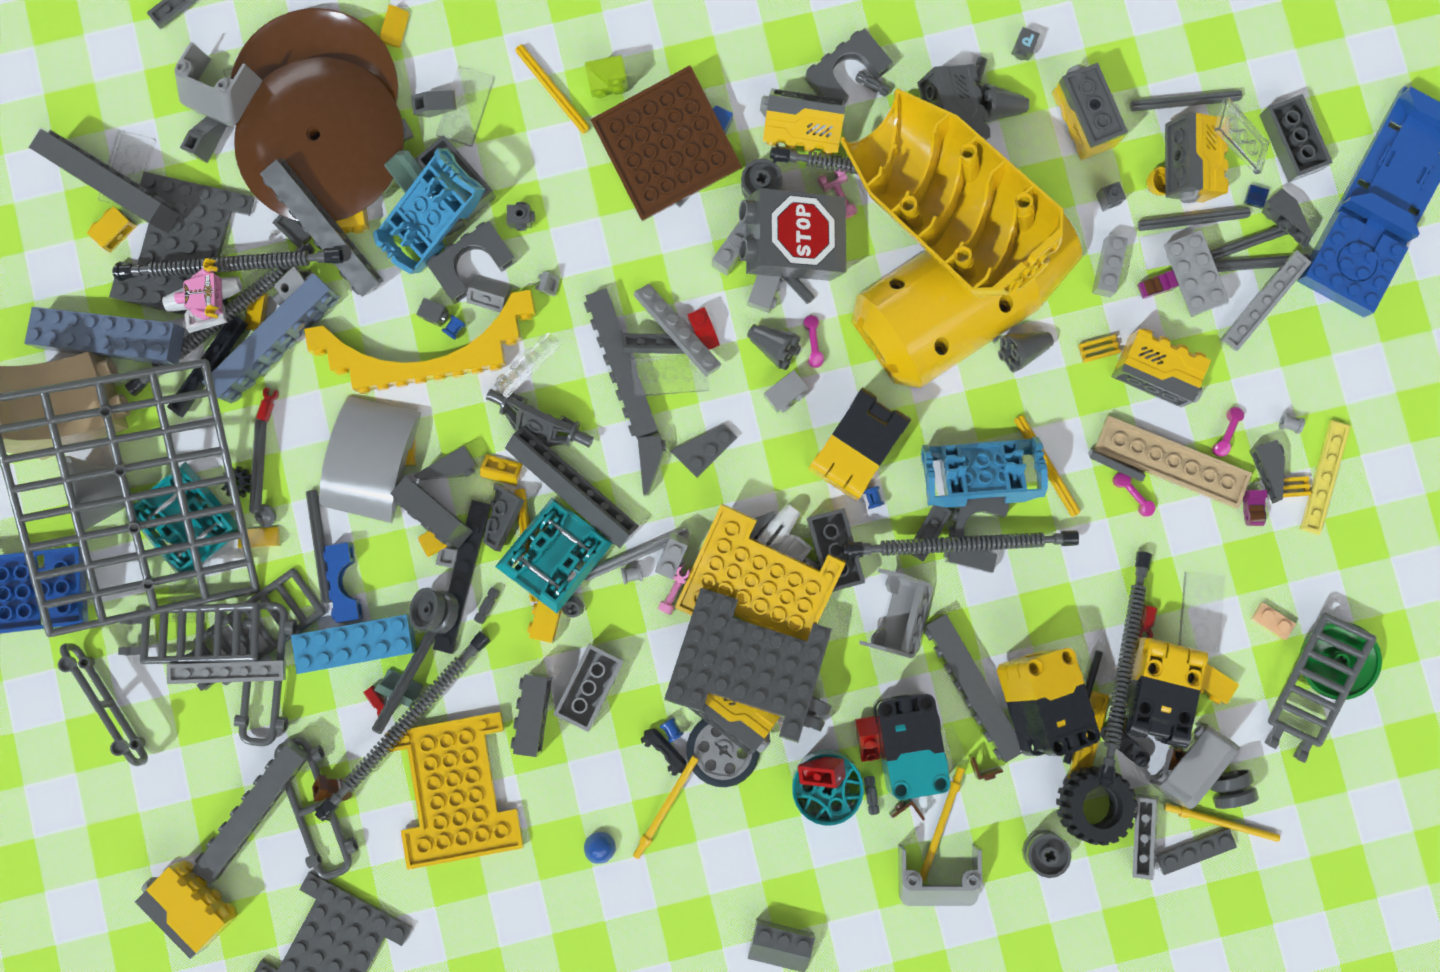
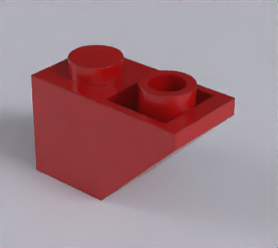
M875 716L855 719L861 762L881 759L879 732Z

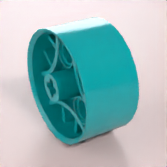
M824 749L810 753L799 764L826 756L844 759L846 778L837 788L827 790V788L821 786H813L811 790H805L802 784H800L797 765L792 779V793L795 805L804 817L819 825L833 826L844 823L858 811L862 803L864 788L857 766L847 755L839 751ZM853 770L856 772L859 780L848 778ZM846 782L858 784V794H845ZM798 798H807L804 806ZM856 799L853 805L850 807L847 803V800ZM811 800L822 805L816 814L807 810ZM835 800L842 803L841 808L837 810L831 807V803ZM826 810L829 817H822L821 815Z

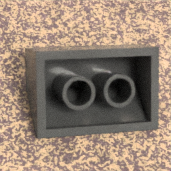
M756 919L747 959L805 972L812 954L815 941L814 933Z

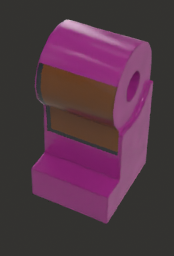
M1171 270L1153 277V279L1141 282L1137 286L1142 299H1147L1172 291L1179 284L1174 271Z
M1267 490L1245 491L1243 514L1246 526L1265 525V498H1267Z

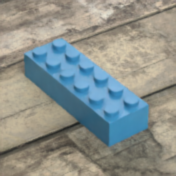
M409 614L291 635L297 674L415 653L417 649L414 627L410 622Z

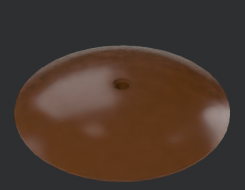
M300 9L288 12L269 21L258 29L245 43L234 63L231 73V79H234L241 65L246 64L263 80L273 71L294 61L315 57L335 58L351 62L370 72L387 88L397 104V73L393 59L383 41L362 21L346 13L331 9ZM320 134L315 135L313 140H317Z
M315 57L294 61L266 76L253 95L240 120L236 123L234 137L235 157L241 176L250 191L260 202L277 214L298 221L290 215L288 207L276 198V193L273 189L265 185L263 177L260 175L276 159L284 158L335 221L343 220L373 204L394 179L384 164L398 151H403L404 130L401 114L387 88L374 75L358 65L328 57ZM320 134L317 140H313L315 135Z

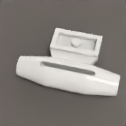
M238 276L221 278L222 301L243 291V286ZM184 287L175 292H184ZM175 292L162 298L167 312L187 310L185 322L189 333L227 323L224 305L223 314H216L218 315L217 319L210 318L204 321L192 315L191 311L185 308L184 303L177 304L174 299Z
M789 504L770 520L755 539L801 562L812 550V547L800 537L789 534L800 515Z

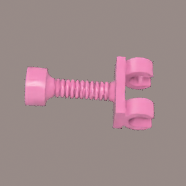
M840 169L839 171H834L837 179L830 183L824 174L818 177V183L824 193L834 189L837 196L846 197L840 186L847 182L848 177L845 175V172H840ZM846 197L847 219L855 215L858 210L855 204L848 202Z
M684 564L677 569L676 575L673 578L676 581L666 598L667 600L660 602L659 610L670 615L675 608L672 602L681 585L687 581V577L692 570L691 566L686 574L681 570Z

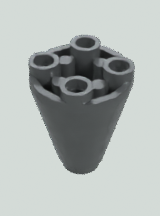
M993 84L978 86L982 91L980 104L986 109L984 122L1021 115L1029 109V99L1024 95Z
M753 324L747 334L750 341L779 369L787 370L793 356H797L801 350L799 345L801 338L796 333Z
M1043 331L1007 334L1000 338L998 356L1001 361L1006 363L1010 371L1014 373L1023 369L1049 350L1054 344V339L1051 333Z

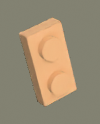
M1260 603L1251 617V620L1282 640H1287L1296 626V623L1265 603Z

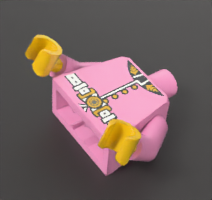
M208 258L204 260L203 268L189 280L184 281V292H175L174 294L177 304L184 303L185 308L191 311L192 315L204 321L210 318L217 319L218 315L216 314H223L222 279L212 273L218 270L216 266H213L216 260Z

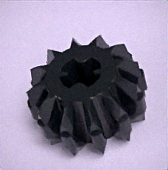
M237 466L236 469L233 468L235 480L238 479V482H240L239 486H237L239 497L245 498L246 492L250 493L251 474L248 475V469L243 470L242 467ZM224 483L225 485L221 489L227 491L226 495L231 497L228 483Z

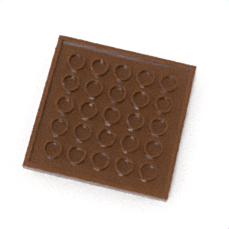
M691 65L590 119L642 222L742 169Z

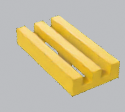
M1116 334L1079 344L1078 348L1083 363L1120 354L1121 349L1118 347L1119 343L1116 341ZM1107 341H1112L1111 344L1103 345L1100 347L1084 351L1085 347H1089ZM1114 348V351L1086 358V354Z
M1309 476L1284 478V483L1303 481V484L1283 486V490L1304 488V492L1284 493L1283 498L1312 495L1311 491H1309V488H1311L1308 480H1310Z

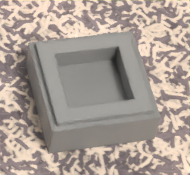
M448 547L438 552L435 565L454 568L459 550Z

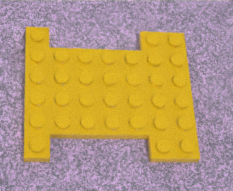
M722 503L675 608L692 616L700 589L703 588L738 599L734 616L751 624L808 641L813 623H818L846 561L828 554L821 571L750 538L757 519Z
M502 712L413 727L410 730L406 729L408 731L407 734L403 733L404 737H400L401 740L399 742L396 741L397 745H393L394 748L390 749V752L408 750L420 826L401 830L407 870L524 848L518 808L498 812L486 734L505 731Z

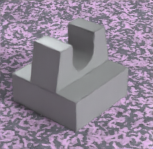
M549 272L539 274L538 278L541 281L539 285L535 286V289L555 297L560 278Z

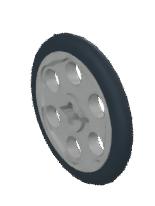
M702 719L694 726L687 741L686 754L688 762L692 755L699 758L693 769L694 774L706 784L715 787H731L746 780L757 766L759 752L756 750L754 753L748 754L744 759L738 758L737 750L740 747L723 734L719 737L712 736V726ZM701 741L709 743V750L707 752L699 750L698 745ZM714 742H716L719 746L727 745L726 750L732 756V758L724 753L720 755V750L718 746L714 744ZM710 759L716 762V768L712 771H708L705 768L706 761ZM727 763L734 764V773L727 774L724 771Z

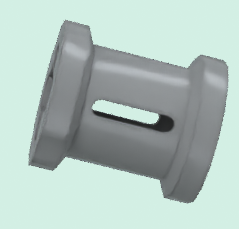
M1283 413L1278 427L1279 429L1286 428L1294 431L1296 434H1300L1305 425V418H1295L1290 416L1289 413Z
M640 564L634 568H621L624 585L631 581H643Z

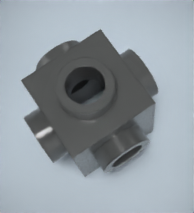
M525 202L507 205V225L509 228H515L517 231H526L527 228H532V222H535V211H532L530 205H527Z

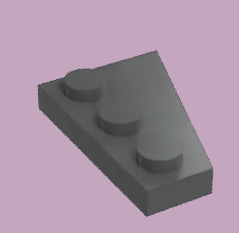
M723 424L670 452L698 478L737 439V436Z
M495 483L493 489L496 490L494 500H491L490 504L492 508L491 518L487 520L483 543L493 550L501 552L525 500L500 484Z

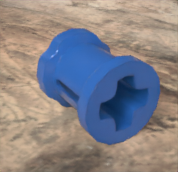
M452 315L446 328H443L441 331L456 340V335L466 324Z
M879 486L867 489L863 493L866 494L869 503L868 509L885 504L880 497Z
M674 717L659 726L668 736L669 743L684 734L676 725Z

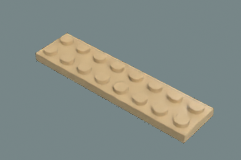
M1111 416L1106 417L1094 448L1095 451L1235 509H1239L1252 476L1251 472Z

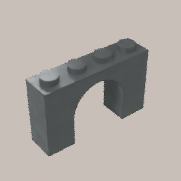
M864 28L860 32H854L846 43L841 42L833 53L824 55L820 63L811 65L806 71L805 81L817 95L845 99L847 103L849 95L836 81L833 74L837 64L844 60H856L862 63L871 75L878 80L891 70L893 61Z
M487 221L477 225L476 230L461 236L460 241L457 243L449 244L444 249L445 251L439 255H433L426 264L447 295L456 304L467 297L468 289L457 273L458 261L464 253L470 250L486 252L501 272L517 261L494 227Z
M1004 497L968 499L966 506L954 509L952 520H955L953 528L950 527L948 537H965V522L974 513L1006 517L1009 503L1004 502ZM965 550V552H945L943 557L946 558V563L993 573L998 554L981 550H970L967 552Z

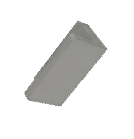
M475 276L468 286L466 303L501 312L506 304V297L511 290V286Z

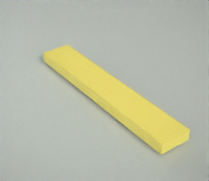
M1334 420L1329 421L1310 489L1312 495L1308 497L1300 530L1321 535L1351 425Z

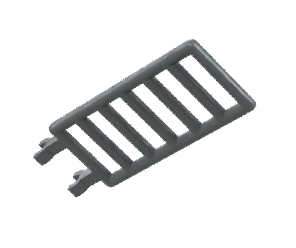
M291 568L244 602H271L267 595L277 589L300 621L297 625L296 634H299L326 613L323 606L295 568ZM290 578L294 579L316 610L308 618H306L283 585ZM268 610L270 615L273 617V619L279 626V612L276 610ZM233 611L223 617V627L229 623L233 629ZM242 611V613L245 612L249 618L250 611ZM261 621L259 633L268 644V647L258 652L257 661L263 660L277 650L278 639L275 641ZM214 625L204 631V640L211 635L214 637ZM241 628L240 640L246 647L247 635ZM222 635V649L226 654H231L232 648ZM286 635V642L291 639V635ZM203 643V655H212ZM195 649L185 656L195 655ZM222 682L223 685H228V684L231 683V682ZM198 683L197 687L200 691H206L215 683Z
M258 603L202 604L160 613L158 656L148 657L150 616L120 622V624L126 625L142 624L140 647H119L118 655H140V663L143 665L254 662L258 660L260 605ZM233 611L232 653L221 655L223 612ZM242 611H252L250 654H240ZM197 612L195 655L185 656L187 613ZM205 612H215L213 655H203ZM169 613H178L176 656H166Z
M1322 613L1268 718V723L1274 727L1264 743L1277 749L1280 738L1285 731L1302 740L1293 757L1305 763L1312 745L1316 747L1323 745L1377 640L1376 636L1329 613ZM1329 622L1367 640L1362 650L1323 633L1322 631L1326 623ZM1318 639L1357 657L1353 668L1313 650ZM1311 657L1349 675L1344 685L1305 668L1304 666L1308 658ZM1300 674L1339 692L1335 703L1295 685ZM1291 692L1331 710L1326 720L1287 703L1286 701ZM1282 709L1322 727L1317 738L1278 720Z

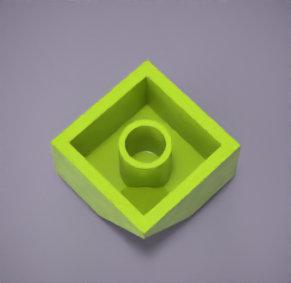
M622 55L584 62L592 98H604L609 94L620 95L625 93V91H629Z

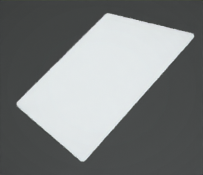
M1188 227L1139 237L1146 269L1170 265L1164 245L1195 233L1194 230Z

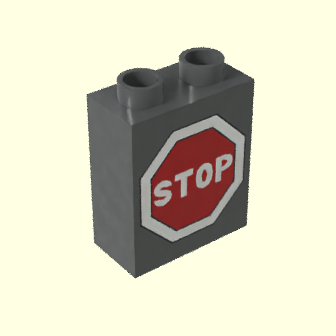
M759 188L747 197L746 200L741 201L739 220L741 223H746V238H742L740 242L739 258L741 261L746 262V274L831 281L846 273V197Z

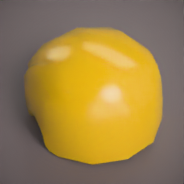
M1165 167L1153 169L1146 179L1147 188L1154 195H1166Z

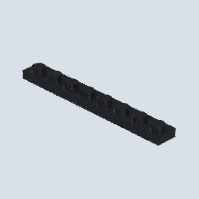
M475 500L471 501L466 525L473 532L459 547L448 592L454 594L458 601V617L451 630L446 633H437L433 650L449 654L454 652L491 509L490 504Z

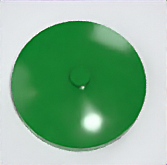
M1326 623L1322 631L1359 650H1362L1367 641L1331 623ZM1352 624V625H1354V626H1356V627H1358V628H1360V629L1365 630L1364 628H1362V627H1360V626H1358V625ZM1312 632L1307 636V638L1303 642L1299 657L1303 649L1305 648ZM1319 639L1313 649L1353 668L1357 657ZM1377 641L1346 700L1361 696L1376 683L1382 668V654ZM1311 657L1308 658L1304 666L1341 685H1344L1349 676ZM1303 676L1306 683L1314 691L1327 698L1337 699L1339 692Z

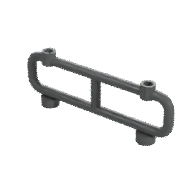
M258 602L260 610H276L280 614L276 660H284L286 635L296 634L297 620L288 619V612L280 603ZM250 611L249 618L245 617L243 620V629H248L246 654H250L252 611ZM274 681L269 736L264 739L251 738L247 735L251 682H243L240 715H235L234 726L239 727V737L245 744L268 746L276 739L277 732L285 733L287 731L288 717L279 716L282 681Z
M74 643L62 644L60 646L62 658L58 661V668L62 672H71L112 736L114 742L110 746L111 753L115 756L123 755L133 766L145 765L148 762V755L144 749L146 742L143 738L136 736L93 667L95 660L92 657H87L83 650ZM69 651H72L77 656L79 667L85 669L104 699L103 701H99L77 666V660L70 655ZM104 708L111 710L129 739V743L122 738ZM129 747L132 750H136L140 758H136L129 749Z
M296 737L277 746L274 752V759L278 755L276 751L283 743L287 744L293 741L297 745L302 746L311 755L308 763L314 779L316 780L318 775H321L317 762L324 760L325 754L320 745L311 747L306 739ZM290 783L285 790L309 854L305 858L307 867L309 869L314 867L316 874L326 880L345 874L352 865L351 854L359 850L356 839L351 837L345 840L338 818L334 812L330 823L342 853L344 864L332 871H325L322 868L321 857L315 849L304 818L305 815L315 812V807L319 806L322 802H316L301 808L293 785Z

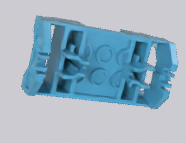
M436 149L433 158L381 226L373 232L375 244L379 248L383 247L382 252H387V257L391 258V262L409 274L420 273L427 266L426 263L429 262V259L442 251L446 246L442 242L444 237L459 218L469 217L479 204L482 194L486 190L457 164L454 155L448 149ZM393 235H398L403 240L400 245L410 246L421 260L416 262L408 257L396 245Z
M1032 437V439L943 446L922 445L920 455L924 468L928 506L962 507L966 506L968 499L1004 497L1005 503H1017L1045 497L1048 489L1047 465L1045 464L1046 460L1043 458L1044 452H1042L1043 444L1039 437ZM1023 455H1031L1034 459L1033 466L1037 474V489L1027 490L1024 474L1026 464H1023ZM933 461H940L945 496H935Z

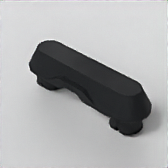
M1109 726L1101 729L1100 735L1103 740L1107 737L1105 736L1106 732H1108L1106 729ZM1119 734L1122 735V738L1118 739L1121 740V744H1117L1120 745L1118 750L1139 767H1145L1150 761L1148 752L1142 749L1127 734Z
M652 728L644 731L641 743H645V747L652 745L664 755L665 760L670 764L667 768L668 772L672 771L671 775L676 776L678 773H682L687 762L657 729Z

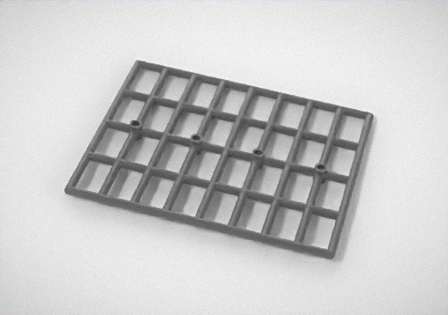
M207 359L0 393V402L40 395L46 416L0 425V466L47 637L69 634L260 591L214 382ZM202 368L206 389L162 397L157 375ZM149 376L154 398L112 406L108 404L104 384ZM95 386L100 408L54 415L49 393ZM204 397L209 398L213 418L169 426L164 404ZM156 406L160 428L116 435L111 414ZM96 416L103 417L108 437L62 445L57 423ZM48 425L53 447L7 455L1 433ZM215 426L219 447L176 455L172 433ZM163 435L167 457L129 464L123 463L118 443ZM110 445L115 464L114 467L69 474L64 453ZM56 455L61 474L60 477L15 485L9 463ZM222 455L226 475L187 483L182 482L178 462ZM170 464L174 485L130 493L126 472ZM109 475H116L118 477L122 495L77 504L72 482ZM228 483L232 499L231 504L189 511L185 491ZM63 484L68 506L27 514L22 513L17 493ZM177 493L181 514L145 521L137 520L133 501ZM124 503L129 524L84 532L80 511ZM231 511L235 512L239 531L196 540L191 519ZM71 513L76 532L75 535L30 543L25 522ZM183 521L188 542L144 550L140 534L141 529ZM126 532L132 534L136 552L92 561L87 540ZM241 539L245 559L207 567L202 566L198 547ZM78 542L83 563L38 572L33 551ZM190 549L194 565L193 570L155 578L151 576L147 558ZM134 560L139 561L143 580L99 589L94 569ZM247 566L251 586L209 595L205 575ZM86 571L91 591L51 600L45 599L40 580ZM197 577L201 597L158 606L154 590L155 585ZM141 588L146 590L150 608L106 617L101 597ZM93 599L98 619L53 629L48 608Z

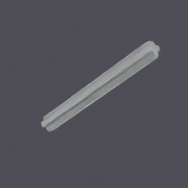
M687 528L674 532L686 538L690 536ZM669 535L595 566L585 578V581L594 579L663 549Z

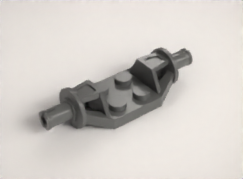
M490 389L486 395V400L500 405L499 414H505L514 431H518L525 426L548 447L564 444L570 446L572 442L576 441L590 448L594 440L593 436L579 431L580 422L577 421L575 423L563 415L556 419L550 414L527 405L528 399L514 394L512 390L507 395H503ZM509 406L517 413L516 415L509 408ZM559 432L569 433L568 436H558Z

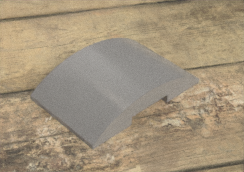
M348 396L336 419L327 446L320 481L319 506L393 523L397 504L393 502L395 498L390 493L402 479L409 449H412L421 412Z

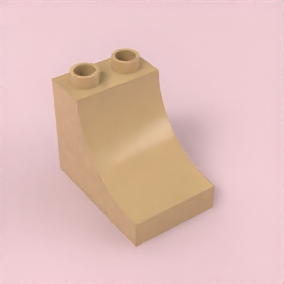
M91 352L39 364L0 366V393L117 374L118 370L110 358L105 359ZM114 383L104 384L108 404L112 406L128 403L123 394H117ZM95 386L49 393L54 415L100 408ZM40 395L0 402V425L46 417ZM131 410L111 414L116 433L129 429L125 417L131 414ZM101 416L57 423L62 445L107 437L104 420ZM48 425L1 433L5 450L8 453L17 454L53 447ZM56 455L46 456V457H41V458H35V459L45 460V459H48V458L53 457V456H56Z

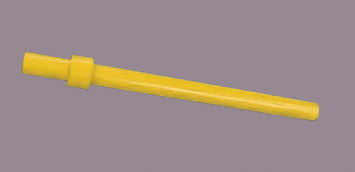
M692 755L646 834H643L640 838V844L633 854L636 859H640L646 847H649L652 843V837L699 761V758Z
M957 767L953 781H950V790L920 871L923 881L927 879L954 799L962 786L960 782L965 769Z
M1165 803L1164 810L1176 813L1183 818L1190 817L1275 842L1280 841V835L1194 811L1182 805L1177 806L1170 803Z

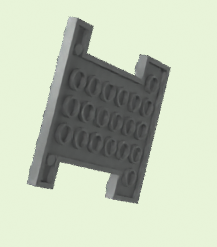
M143 172L140 185L175 207L173 210L180 215L168 233L148 224L137 265L148 266L150 262L220 257L232 212L250 216L255 198L245 194ZM143 274V276L125 279V281L121 282L114 277L109 297L166 311L162 298L183 288L184 281L189 280L195 274L151 277L150 274ZM228 298L222 301L224 306L227 304ZM187 310L172 311V313L185 315Z
M701 588L664 700L702 712L708 694H712L784 718L779 734L780 738L798 743L832 629L813 623L808 641L801 640L733 618L738 599Z
M310 871L299 890L316 900L281 965L278 968L262 959L254 972H367L385 938L403 946L413 927Z

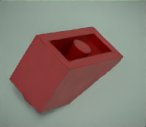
M705 307L687 314L694 334L708 350L720 346Z
M823 757L798 765L800 784L837 788L846 778L844 759Z

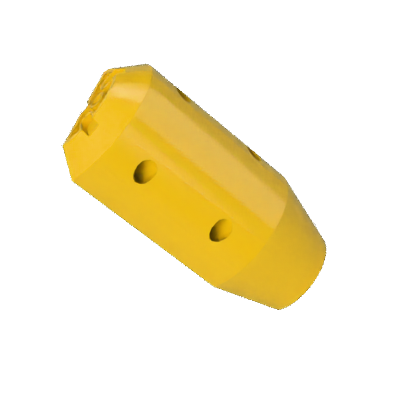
M897 89L894 91V101L888 115L871 134L856 142H848L845 137L840 139L871 199L975 297L1001 296L1019 291L1044 270L1050 262V255L1057 252L1061 245L1064 209L956 114Z
M1063 213L1062 242L1058 251L1050 255V262L1044 270L1019 291L1009 293L1008 295L975 297L934 257L924 250L857 294L851 322L868 347L874 352L877 360L894 384L922 388L993 341L997 336L1002 335L1038 311L1081 260L1082 247L1074 227ZM935 350H940L942 355H939Z

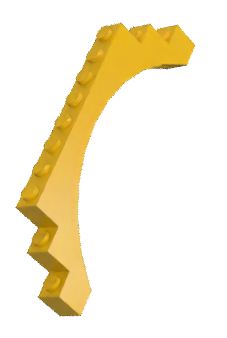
M531 290L513 292L499 316L480 336L468 345L446 356L421 362L401 363L385 361L361 354L345 345L325 326L306 328L304 330L308 352L315 356H324L327 352L330 370L337 373V375H345L350 371L352 389L359 392V394H367L373 389L384 391L388 390L390 386L401 388L413 382L415 384H424L430 379L442 381L447 376L459 378L463 377L465 373L470 372L475 375L481 374L483 370L488 369L491 371L502 370V367L506 366L503 344L512 346L521 341L518 319L522 321L530 320L532 316H536V310Z

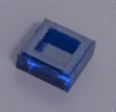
M1252 184L1249 185L1244 204L1260 209L1264 208L1269 189Z

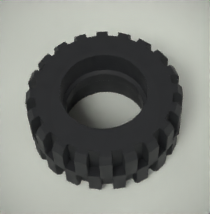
M1082 767L1079 771L1070 773V779L1065 778L1062 783L1065 784L1063 788L1059 787L1057 793H1060V798H1056V805H1059L1060 809L1056 811L1057 815L1063 818L1060 822L1063 827L1067 828L1068 833L1087 843L1106 846L1109 845V842L1113 844L1119 842L1118 837L1124 838L1128 834L1127 829H1132L1134 823H1132L1133 818H1137L1135 807H1138L1137 800L1133 799L1136 795L1134 789L1128 788L1130 783L1126 779H1122V775L1115 772L1114 781H1116V785H1112L1111 788L1102 787L1109 796V811L1102 821L1091 824L1084 815L1083 803L1091 790L1101 787L1099 782L1095 781L1099 775L1100 767Z

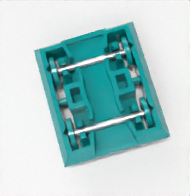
M186 461L179 466L183 483L201 480ZM172 473L167 475L152 489L174 485ZM208 487L185 491L190 512L209 508L206 504L210 507L222 505ZM177 493L142 499L133 504L137 520L139 521L181 514ZM229 512L191 519L196 540L239 531L237 521ZM183 521L141 529V532L155 548L168 546L166 542L173 544L188 542ZM229 541L198 547L202 564ZM190 549L161 555L176 573L194 569Z
M551 498L495 567L558 614L613 543L572 511L568 510L554 498ZM538 529H545L544 532L540 531V533L536 537L534 536ZM530 539L533 540L530 544L528 552L523 556V554L526 551V548L524 546L528 543ZM582 560H583V562H585V564H584V566L579 570L577 567H578V565H579V564L582 562ZM573 572H575L576 576L572 579L571 582L568 581L567 579L572 575Z

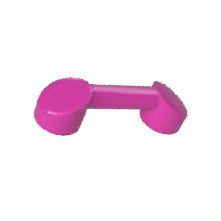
M809 315L803 321L804 328L809 331L812 351L808 363L813 368H819L824 361L823 354L819 352L816 332L819 320L816 316Z
M1239 407L1230 408L1226 413V417L1230 421L1222 441L1212 446V452L1216 457L1226 456L1231 450L1230 441L1238 422L1244 419V412Z
M1121 472L1113 476V484L1118 488L1125 487L1140 504L1138 512L1141 516L1148 517L1154 514L1155 504L1152 501H1147L1131 484L1130 476Z

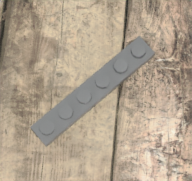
M1298 250L1294 251L1221 340L1234 351H1238L1312 262Z
M650 284L635 291L634 297L705 377L720 369L722 364Z
M286 660L167 664V684L286 680Z

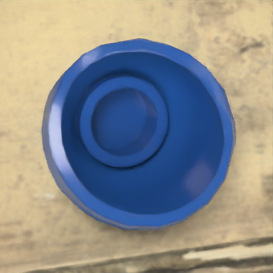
M605 832L591 834L584 844L586 858L595 864L608 862L616 850L614 839Z

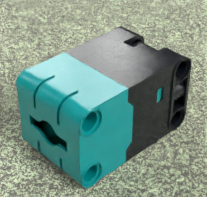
M917 693L877 700L873 704V715L875 716L879 732L880 755L887 791L899 800L947 792L950 789L948 762L944 751L941 723L934 697L929 694Z

